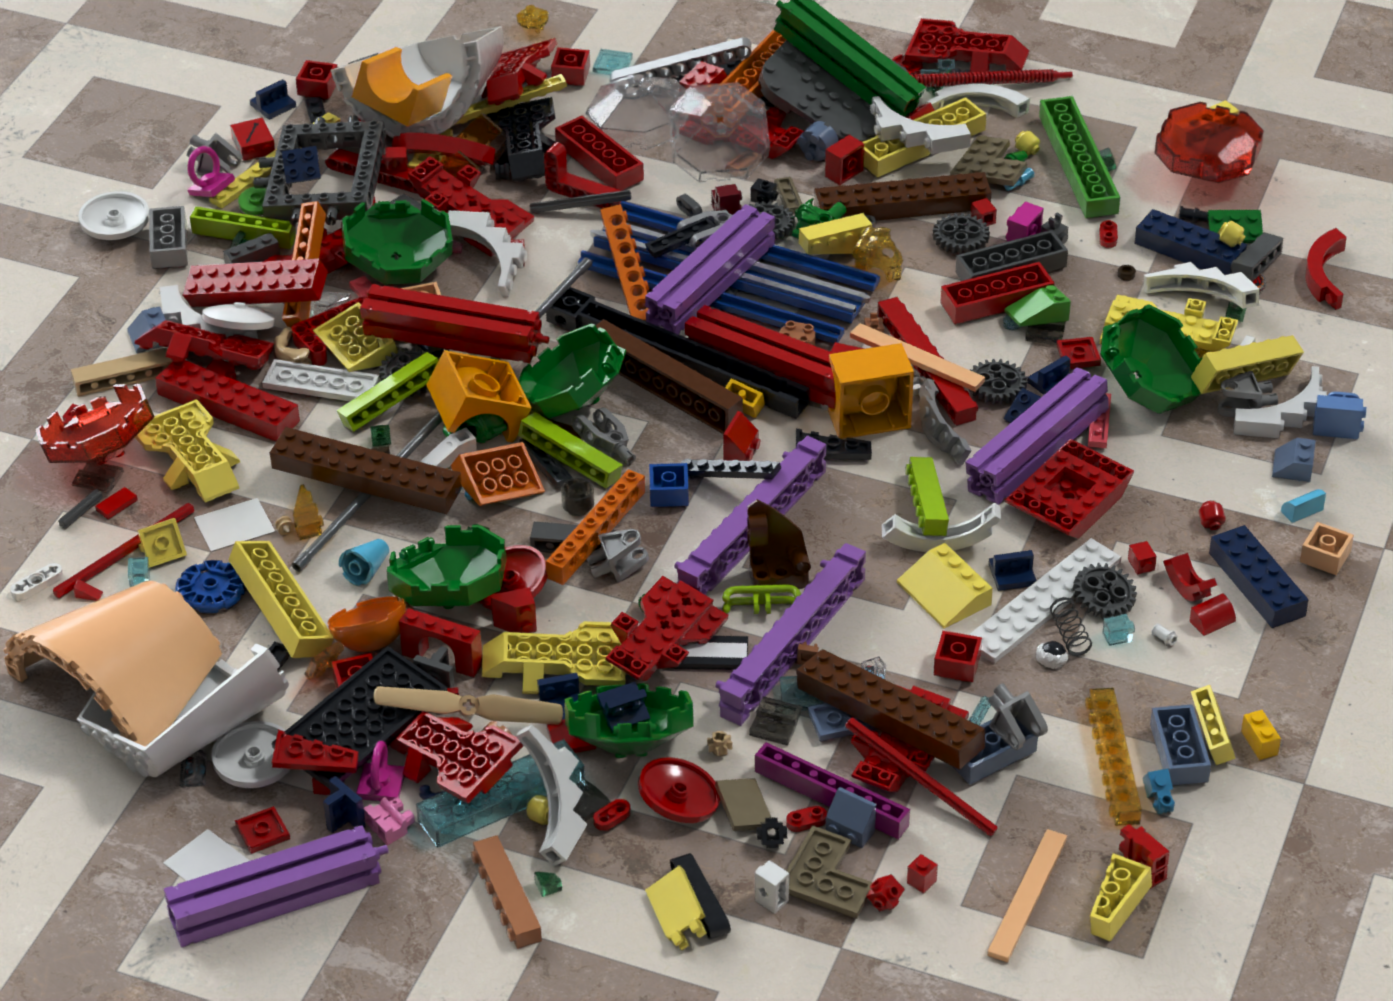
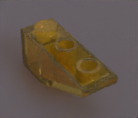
M304 484L300 485L293 511L294 529L300 541L321 535V527L324 526L322 516H318L316 503H312V494L306 490Z

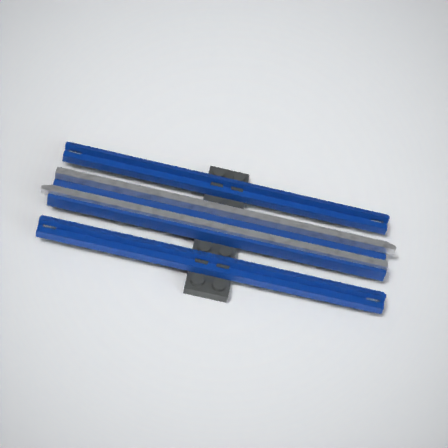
M620 202L622 210L627 212L628 220L667 232L677 230L678 223L684 220L681 217L638 206L630 202ZM631 225L633 235H630V237L635 239L637 249L634 250L635 253L639 252L641 261L674 270L695 251L689 243L654 258L646 250L645 244L665 234ZM605 229L603 231L590 230V236L594 238V247L611 252ZM773 245L709 307L781 328L785 326L787 321L812 324L814 326L815 338L838 343L844 335L845 328L736 295L742 290L852 323L864 304L870 303L869 295L761 263V261H770L872 292L879 284L880 276ZM584 250L581 251V258L578 260V264L584 258H589L592 261V266L588 270L619 279L614 259ZM644 269L645 277H643V280H647L649 288L653 289L667 275Z

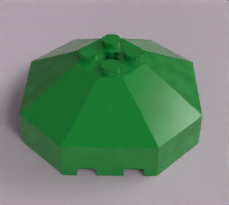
M425 199L421 200V210L412 206L410 201L402 200L395 201V204H390V201H378V203H374L365 212V202H363L354 209V213L351 216H345L342 219L345 260L384 285L421 283L452 255L453 239L449 214L445 211L438 212L434 209V205ZM394 255H397L399 258H398V260H395V258H391V257H394Z
M1148 304L1142 309L1129 311L1118 322L1103 327L1100 355L1130 400L1161 414L1191 403L1201 395L1191 376L1203 358H1199L1195 352V349L1198 347L1191 336L1185 337L1181 331L1183 324L1179 319Z
M589 324L562 334L556 339L559 343L552 350L547 347L537 356L539 361L534 366L528 363L522 369L518 381L532 407L531 410L550 419L573 410H580L590 404L594 405L600 400V396L619 374L626 353V349L617 346L605 329L601 327L598 329L594 324Z
M447 525L444 527L446 544H435L432 537H426L418 541L417 549L414 544L401 549V552H399L400 557L397 559L395 551L391 552L390 566L387 567L386 571L388 589L391 593L401 599L403 598L405 602L412 606L443 607L444 609H452L455 606H470L501 590L507 560L505 539L481 525H472V530H461V525Z
M638 683V689H645L647 694L645 706L650 715V720L647 722H637L635 726H632L631 723L617 724V726H613V733H611L602 712L597 694L626 684L597 687L596 694L592 695V691L578 694V701L573 702L571 697L564 699L565 724L569 735L609 753H613L616 758H625L627 755L636 754L638 757L647 756L649 751L694 727L693 701L688 691L680 690L678 691V696L672 695L671 688L657 686L655 692L649 690V684Z

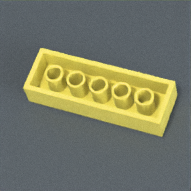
M1291 335L1287 337L1281 336L1272 340L1267 339L1258 343L1253 342L1244 346L1239 345L1230 349L1224 348L1216 352H1207L1203 355V359L1195 368L1191 378L1201 394L1221 390V383L1224 380L1248 371H1253L1257 382L1290 374L1304 351L1295 337Z

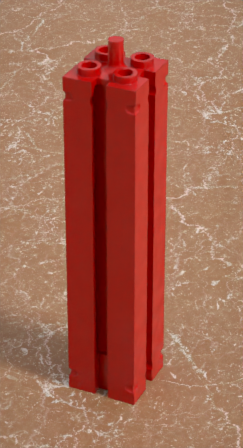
M372 284L367 293L368 298H365L360 306L361 319H364L362 323L364 335H374L380 338H390L397 341L518 362L523 361L524 363H530L532 358L536 356L539 344H548L550 340L549 336H543L541 333L542 320L539 319V312L536 311L529 312L524 309Z
M704 305L697 311V317L692 316L685 322V335L688 336V339L768 370L777 376H782L809 387L811 401L835 409V383L829 362V354L834 353L718 309H711L707 305Z

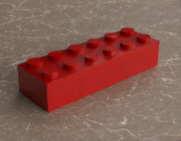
M581 115L555 128V142L563 144L568 155L607 186L622 191L644 180V163Z
M1036 262L941 286L940 303L953 323L958 324L1002 313L1006 307L1035 290L1046 288V286L1050 285L1054 286L1055 283L1042 264Z

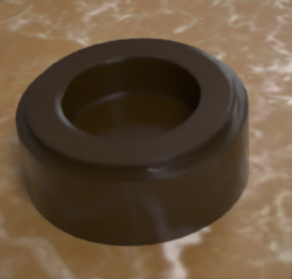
M1122 265L1118 268L1117 275L1121 280L1130 281L1135 278L1136 269L1133 266Z

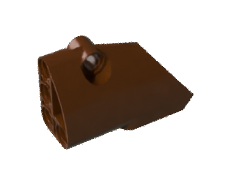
M756 499L747 506V540L750 548L749 575L752 586L793 585L798 589L805 588L809 584L811 565L802 530L782 513Z

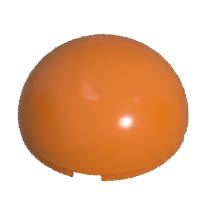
M397 596L379 597L356 603L357 607L346 611L344 608L331 616L327 622L330 633L339 644L353 651L372 652L388 646L400 635L399 620L407 608L403 598L401 601L398 600Z

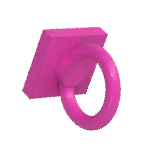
M201 146L191 153L187 164L188 175L194 185L187 189L190 196L214 197L235 180L233 174L219 173L220 161L212 148ZM201 153H207L213 161V171L199 179L194 170L195 160Z
M379 741L375 745L372 763H364L356 792L363 800L381 801L386 797L388 801L400 797L404 781V766L387 765L388 751L384 741Z

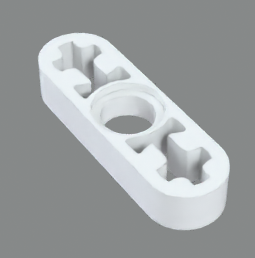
M57 563L48 564L11 586L12 598L16 601L26 600L60 581L63 577L61 566ZM36 580H41V581H42V582H40V583H38V584H33V583H32L33 581H36Z

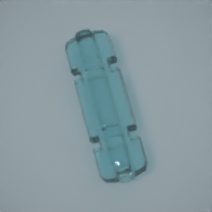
M983 696L980 699V703L976 706L972 713L973 716L970 717L969 721L980 726V722H982L991 706L988 702L990 697Z

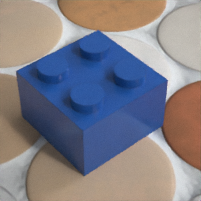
M687 463L649 464L650 507L689 506Z

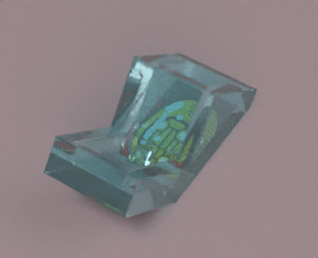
M938 59L937 70H920V74L954 73L956 70L955 59Z

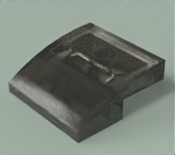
M1066 321L1029 325L1025 341L1057 345V340H1063Z
M88 460L84 469L78 470L72 486L89 490L97 489L103 493H109L123 475V467Z
M763 696L756 710V717L749 729V736L788 746L797 726L802 706Z
M584 779L576 784L583 794L573 811L584 821L589 820L594 816L595 812L611 803L603 792Z

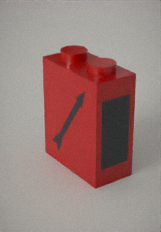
M263 117L230 125L232 140L237 150L242 154L243 161L267 156L275 150L274 139Z

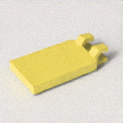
M676 867L645 890L666 938L670 941L672 940L674 945H679L681 950L689 946L683 933L688 928L691 929L692 933H696L699 938L706 934L705 928L700 921L705 917V914L682 867Z

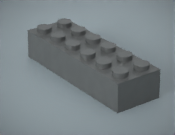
M1050 230L956 255L955 272L964 281L1040 262L1044 269L1050 272L1067 267L1068 249L1054 231Z

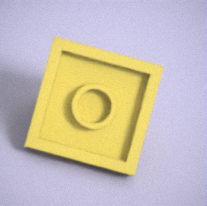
M175 518L137 530L141 544H138L140 552H144L149 567L187 555Z

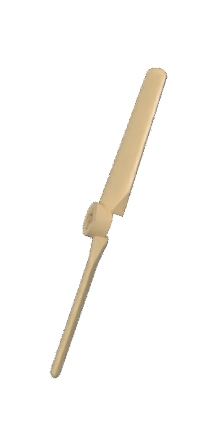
M376 687L374 691V702L377 705L440 714L459 712L464 717L478 715L490 721L558 725L563 717V708L560 704L495 694L477 697L476 699L471 695L462 697L448 691ZM466 702H470V705L473 706L470 711H466V707H463Z

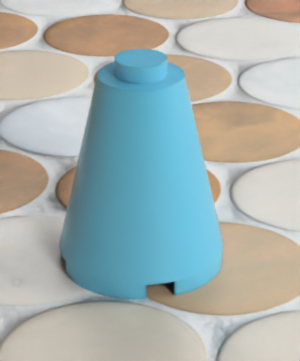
M376 539L344 551L339 557V567H342L344 571L342 573L343 576L354 585L360 586L361 584L369 583L389 554V546L384 540Z

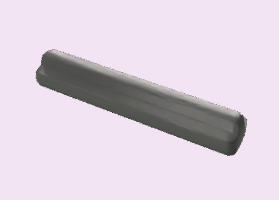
M94 489L58 520L59 526L64 529L70 526L102 499V492Z

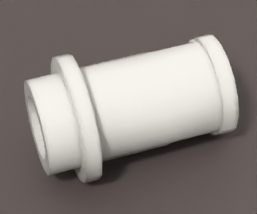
M1156 624L1152 628V635L1164 641L1165 645L1173 646L1177 642L1178 636L1175 631H1169L1160 624Z

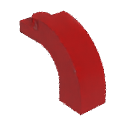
M1188 553L1163 561L1173 586L1188 601H1197L1211 596V587L1217 586L1215 578L1203 580L1196 574Z

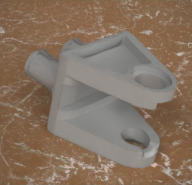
M217 133L208 141L194 134L189 143L192 146L188 149L186 155L190 157L191 153L196 149L194 147H210L218 155L220 168L224 169L226 173L231 171L229 166L236 167L243 160L242 154ZM207 153L198 155L196 161H198L196 173L205 175L212 172L213 161ZM230 155L235 157L237 161L232 160Z
M1253 371L1226 379L1221 383V391L1224 396L1228 397L1219 401L1218 412L1222 416L1235 417L1236 408L1258 409L1262 408V406L1278 404L1277 393H1272L1273 385L1271 381L1257 382ZM1230 387V388H1233L1234 390H1227V389H1225V388ZM1223 406H1230V407H1232V408L1227 409V408H1222V407H1223Z
M628 529L598 535L602 546L594 550L587 558L589 566L606 559V561L590 567L594 579L611 572L614 573L618 583L645 565L649 560V555L643 547H638L641 544L639 531ZM636 537L633 542H627L629 538ZM637 554H643V556L638 559L634 558V556Z
M1004 683L999 684L993 690L995 694L988 699V702L996 710V713L989 727L1009 746L1018 750L1023 747L1025 737L1014 718L1037 737L1048 732L1046 721L1028 691L1014 697Z

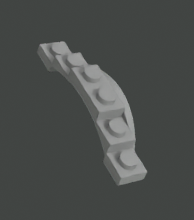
M926 379L918 391L921 397L918 402L921 407L918 414L921 417L922 429L926 437L936 447L951 454L956 464L963 465L972 450L967 441L955 433L942 417L935 402V397L939 390L932 379Z

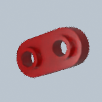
M1106 220L1100 224L1099 238L1101 246L1113 248L1117 245L1118 228L1117 224L1111 220Z
M616 799L595 812L593 816L595 828L606 831L627 819L631 814L630 803L625 799Z
M812 806L792 811L786 817V826L792 832L809 830L812 826L821 827L826 824L827 811L821 806Z

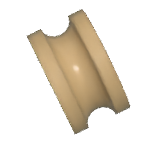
M282 516L276 520L275 527L280 535H288L294 530V523L290 517Z

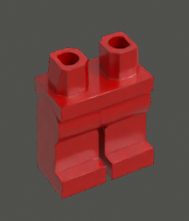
M1130 824L1120 830V835L1125 840L1119 844V850L1124 854L1123 857L1151 867V888L1166 880L1170 851L1148 834L1142 826L1137 829Z

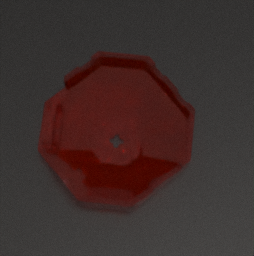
M1196 102L1170 109L1168 118L1164 120L1161 131L1156 136L1155 143L1156 156L1170 172L1214 183H1222L1250 174L1262 148L1264 130L1247 112L1240 111L1239 114L1230 113V108L1218 105L1216 109L1208 108L1205 102Z
M126 384L114 385L113 388L120 402H108L105 396H99L90 400L93 409L87 410L85 403L74 407V410L71 411L73 419L65 426L58 411H54L46 419L48 425L45 428L43 425H40L36 429L39 443L48 462L97 463V465H103L114 457L123 456L125 454L124 450L155 417L141 384H134L133 389H128Z

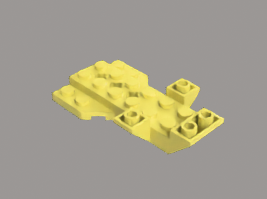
M1117 295L1116 299L1112 302L1104 327L1118 322L1131 310L1142 309L1148 304L1155 308L1157 306L1151 301ZM1188 299L1184 314L1161 310L1181 321L1183 324L1181 331L1185 337L1191 336L1198 347L1195 349V352L1202 354L1220 351L1230 346L1238 324V320L1220 316L1219 322L1203 319L1206 301L1198 299ZM1101 334V337H1100V342H1099V344L1102 343V334Z
M197 399L129 426L131 434L145 450L167 452L174 461L163 477L164 482L171 490L189 484V478L195 485L197 494L204 502L239 489V484L231 467L240 463V460L232 450L212 443L207 438V434L214 424L213 417Z
M584 621L579 624L575 631H569L565 635L503 632L483 645L482 677L502 678L503 672L523 673L522 694H538L537 680L543 679L544 674L566 675L577 673L579 681L584 685H622L626 681L625 672L605 660V657L616 645H621L610 626L612 622Z

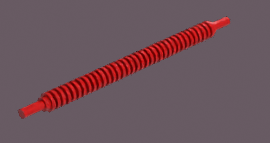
M1039 69L926 75L911 74V76L925 87H942L962 84L992 85L1054 82V80L1061 78H1072L1073 72Z

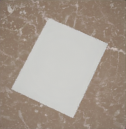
M258 498L194 517L211 551L233 545L235 541H246L275 532Z
M207 829L163 863L188 881L250 860Z

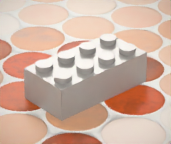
M174 206L149 209L152 269L188 266L185 207Z

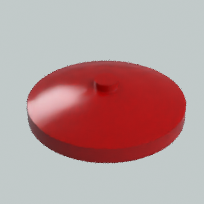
M527 545L506 547L507 560L501 590L494 594L530 587L534 598L542 590L548 578L544 556L536 548ZM491 595L479 601L482 606L492 610Z
M672 757L654 759L643 767L638 778V790L644 802L659 815L676 822H703L714 815L720 803V798L715 788L716 782L711 775L696 764L683 759Z

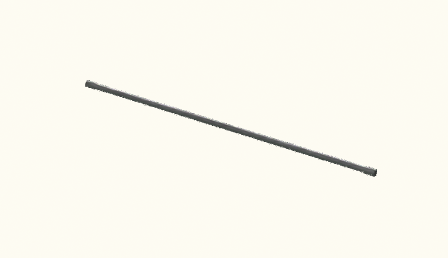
M584 258L571 274L535 310L539 312V319L592 266V261L589 258ZM490 357V359L501 360V358ZM438 412L396 456L408 458L443 421L440 413ZM361 492L308 549L299 555L292 563V567L300 572L371 495Z

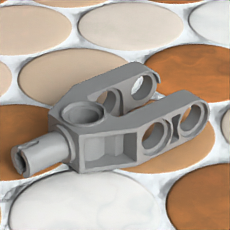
M726 210L706 211L680 221L677 229L705 217L712 221L715 227L696 233L691 237L689 243L696 250L733 215L729 214ZM702 239L700 244L695 245L698 240Z
M602 407L593 412L594 422L605 433L600 432L592 424L593 422L589 421L584 415L580 414L572 418L573 429L587 444L609 457L619 455L627 465L635 461L636 456L627 448L629 439L625 426L607 408Z

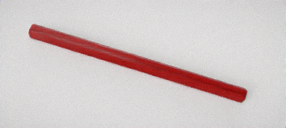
M186 503L155 524L175 518L178 523L194 513V506ZM137 534L54 587L53 594L57 598H61L74 589L77 579L86 582L139 548L138 544H141L139 535Z
M854 718L847 721L845 727L963 817L989 836L996 833L998 827L872 731Z

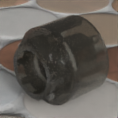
M572 478L565 481L561 486L563 509L573 516L587 514L594 506L593 484L584 478Z

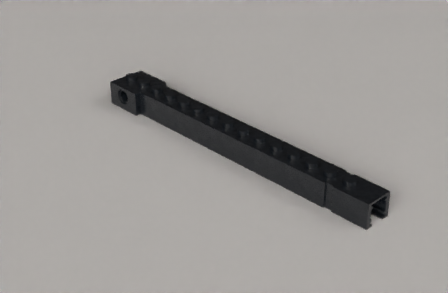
M570 287L546 312L547 322L569 331L589 324L596 326L602 320H606L723 387H726L732 378L763 393L765 405L768 408L797 419L810 404L809 387L782 376H777L768 370L595 301V296Z

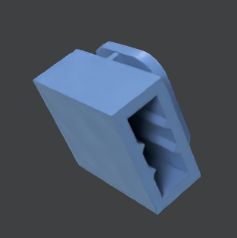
M1330 392L1327 396L1317 395L1313 419V435L1358 439L1359 432H1363L1364 429L1362 418L1366 417V407H1363V399H1360L1355 393Z

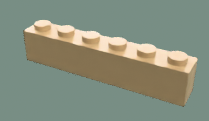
M168 347L71 369L77 396L155 379L172 362L170 358L165 357Z

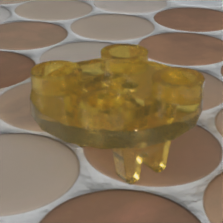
M528 5L526 9L521 10L516 15V19L521 27L535 29L536 33L539 34L540 30H544V25L547 24L549 15L547 10L536 8L534 5Z

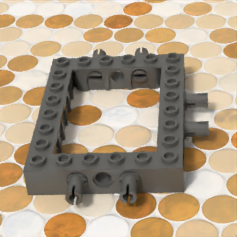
M350 115L348 122L325 123V119L320 116V119L319 117L315 118L314 124L283 125L275 157H259L260 168H272L270 177L254 178L253 180L255 189L267 188L262 206L265 218L290 221L291 225L296 227L297 222H299L301 204L318 201L326 213L325 223L331 225L332 221V225H334L336 220H342L345 216H351L354 213V209L360 203L365 202V212L371 208L387 138L384 121L360 122L356 115H353V119L352 115ZM312 146L324 150L361 148L351 192L289 194L292 184L286 183L282 151Z

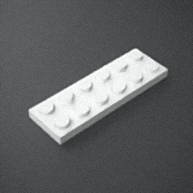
M274 359L262 385L265 389L352 401L378 384L380 380L379 375L356 371L348 372V370Z

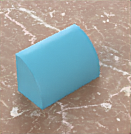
M1317 489L1292 499L1282 505L1281 512L1292 523L1318 513L1324 509L1326 493L1323 490Z

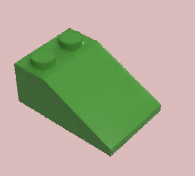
M1050 285L1046 286V288H1039L1006 307L1004 312L1019 326L1069 321L1071 301L1057 287Z

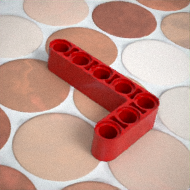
M559 142L554 143L544 153L545 184L552 192L573 198L621 191L567 173L566 148ZM620 202L598 204L593 206L604 209L620 205Z
M358 297L292 326L294 345L298 349H309L310 352L307 358L310 359L312 365H325L327 363L326 346L313 330L358 302L362 304L364 299L368 297Z

